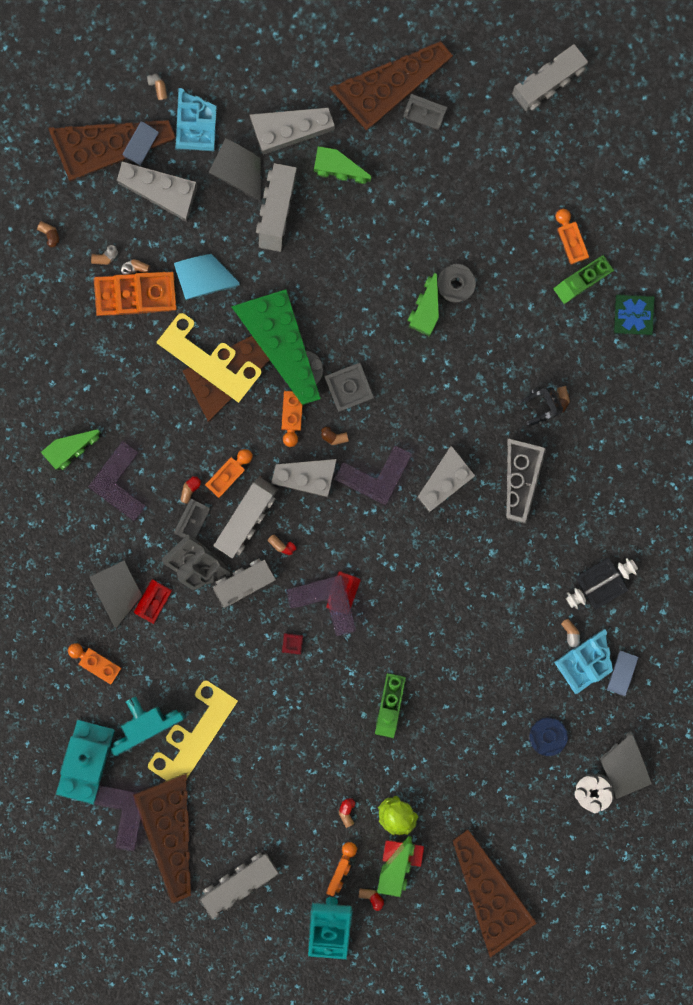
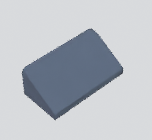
M141 121L124 150L123 156L141 165L159 132Z

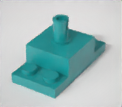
M137 696L125 702L133 715V720L121 726L126 737L114 743L115 747L111 750L114 756L182 721L186 717L183 711L178 713L175 710L167 714L165 720L159 707L148 712L143 711Z
M77 720L60 772L61 778L56 795L94 805L114 736V729Z
M335 897L326 898V904L312 903L308 956L347 959L351 906L337 905L338 899Z

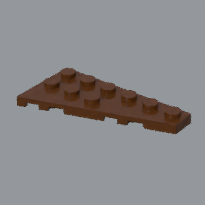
M440 41L420 49L418 52L401 57V59L374 68L340 84L333 85L329 89L367 132L447 63L453 55Z
M169 120L145 122L159 132L149 150L176 140ZM140 123L85 125L65 128L54 127L48 129L68 179L71 182L126 160L127 158L123 156V152Z
M250 336L230 346L235 350L236 354L226 368L237 374L246 362H251L262 369L270 360L253 336ZM228 349L218 353V358L221 360H226L230 356ZM189 367L183 370V373L209 422L232 397ZM247 367L243 374L247 379H251L255 376L256 371L253 367Z
M187 773L133 794L171 903L191 896L190 855L188 852V793L186 791Z
M467 829L452 841L491 958L537 923Z

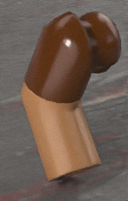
M40 221L37 230L47 235V245L49 247H56L60 239L57 229Z
M566 386L557 388L563 412L570 403Z
M324 427L321 430V437L331 445L349 442L347 432L336 435L331 431L330 427Z

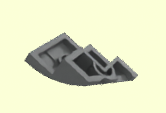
M225 138L209 170V174L260 200L261 158Z
M189 534L162 558L163 564L177 572L179 581L192 590L198 589L205 584L213 583L218 577L223 575L230 576L232 574L231 570L217 556Z
M125 560L90 576L93 586L115 628L120 625L122 620L142 597L135 578H133Z
M631 731L626 734L627 737L619 745L616 743L609 752H606L600 758L604 772L613 784L616 799L652 784Z

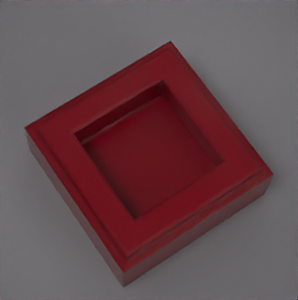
M284 633L282 653L301 655L303 635Z

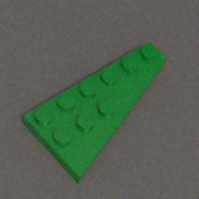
M286 289L231 306L300 403L305 405L321 400Z

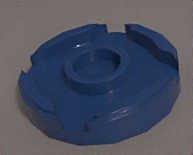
M542 718L531 727L529 738L533 749L539 754L554 756L564 749L568 735L564 725L557 719Z

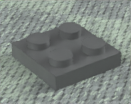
M360 363L324 376L338 412L374 399Z

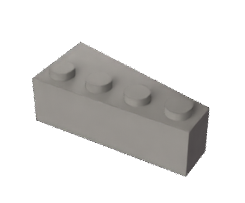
M575 44L555 57L553 63L549 62L542 66L537 75L533 73L528 76L523 82L524 85L519 83L514 87L512 94L526 112L529 109L533 111L541 105L540 101L545 97L547 99L551 98L556 93L555 89L559 86L563 88L571 82L570 78L575 74L579 76L586 71L585 67L588 61Z
M329 108L250 115L263 155L335 130Z
M122 162L117 178L120 185L178 216L182 220L188 221L197 189L196 182Z
M274 163L273 170L269 169L267 181H270L269 187H265L263 197L266 198V203L261 205L260 216H263L262 222H258L256 233H259V248L279 252L282 250V237L285 234L286 217L289 214L290 200L296 178V167Z
M508 439L507 519L527 524L546 449Z
M261 477L255 480L213 546L232 559L236 554L240 556L245 548L243 543L246 539H251L256 531L253 529L256 523H261L265 517L263 512L274 503V496L278 488Z

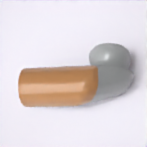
M158 74L149 75L147 77L148 85L156 86L158 100L167 99L165 83Z
M110 245L102 255L92 254L91 263L110 264L118 255L117 248L114 245Z
M136 259L126 262L121 267V272L124 275H130L137 271L148 273L150 270V265Z
M569 619L564 620L561 625L567 631L569 646H579L580 632Z

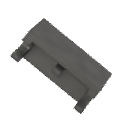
M411 94L403 117L439 130L447 107Z
M190 499L174 533L183 538L189 534L196 539L211 508Z

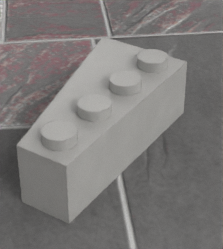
M261 852L251 858V863L245 865V863L241 864L235 869L236 873L231 876L226 874L219 879L220 883L215 887L210 885L203 890L204 894L201 896L200 901L212 919L218 916L217 913L222 909L227 910L236 903L237 899L240 900L252 892V889L259 888L279 873L267 853L263 855Z

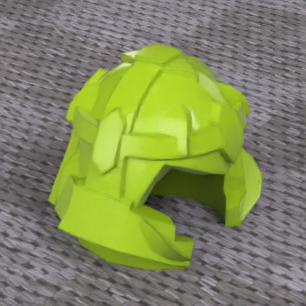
M398 796L386 798L378 807L379 823L392 835H408L417 825L418 815L413 812L408 803L402 802Z

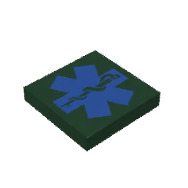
M616 295L614 334L653 335L654 297Z

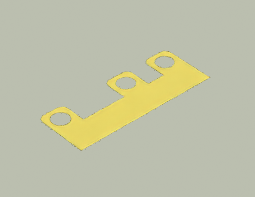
M183 313L178 314L156 343L234 400L240 402L261 375V369L251 362H246L238 373L234 374L226 366L235 356V350L225 343H220L211 356H209L185 338L194 326V321ZM186 319L189 323L186 330H179L176 325L178 320ZM222 348H226L230 352V356L226 360L218 358V351ZM247 367H253L256 371L255 376L251 379H247L243 374Z
M203 681L195 693L198 699L209 705V708L193 732L190 733L181 726L174 725L166 737L167 742L180 750L174 761L157 752L148 764V768L166 781L184 773H187L188 778L238 702L209 681ZM209 686L213 689L211 698L206 699L202 697L201 689L203 687ZM176 730L184 734V739L180 743L172 740V733ZM162 758L165 760L166 766L163 770H156L153 763L155 759Z

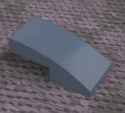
M623 651L618 653L607 690L623 696L626 695L638 660L637 656Z

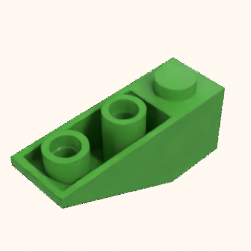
M318 146L314 172L318 176L329 177V175H334L336 179L345 181L351 178L361 184H366V181L371 182V175L336 149Z
M604 255L563 280L554 290L561 301L566 304L614 270Z
M435 273L433 277H428L424 285L427 288L425 294L420 293L416 302L419 306L416 312L412 310L408 321L411 322L409 327L429 337L439 318L437 274Z
M97 429L56 439L41 453L56 470L62 469L63 471L71 464L70 460L74 456L78 458L86 451L84 448L89 443L93 445L100 439L98 435L101 432Z
M387 673L375 730L376 735L394 738L406 677Z
M408 836L382 866L377 893L400 897L401 891H405L407 879H404L405 873H409L411 865L408 857L409 855L412 856L414 851V844H411V836Z

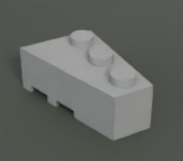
M452 446L417 497L428 512L437 507L475 476Z
M337 459L276 464L272 484L328 497Z
M259 558L250 563V568L244 570L242 567L233 572V577L229 579L224 577L216 581L217 585L213 589L224 608L276 580L265 560L261 561Z

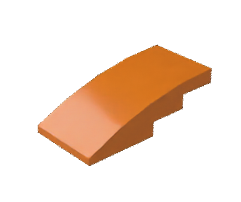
M173 272L136 273L133 275L94 278L97 316L176 310Z

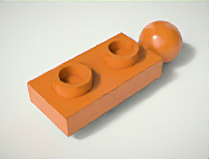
M560 209L556 213V220L563 226L557 230L570 265L588 259L589 255L577 223L573 222L570 224V212L566 209Z
M284 391L281 429L287 430V433L283 436V443L288 447H293L298 442V436L295 434V431H301L302 404L292 391Z
M248 449L240 450L236 461L230 457L205 484L218 498L245 471L241 466L251 462V451Z
M73 643L68 648L70 657L81 659L79 662L80 666L109 684H112L121 670V667L90 648L85 653L82 646L78 643Z
M347 842L342 846L343 856L326 891L328 895L334 896L335 892L339 894L343 885L340 882L343 875L347 876L351 867L348 864L349 859L357 853V847L352 842Z

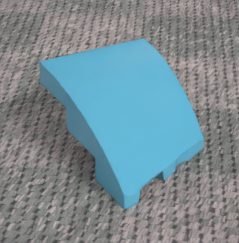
M179 88L176 149L214 151L216 106L209 102H204L201 98L194 97L186 93L184 89Z
M212 254L174 263L186 300L240 285L239 281Z
M605 629L554 662L575 694L581 692L591 683L600 681L613 671L612 662L610 661V649L607 646L606 640L607 631Z

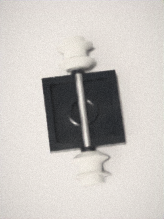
M607 558L576 576L575 578L583 591L581 592L575 588L574 594L567 593L569 597L566 600L570 607L578 609V604L582 603L585 605V598L587 597L594 610L627 592L628 589L621 577L629 579V574L637 575L636 570L638 568L634 561H629L626 558V563L621 564L619 562V570H616L611 560Z

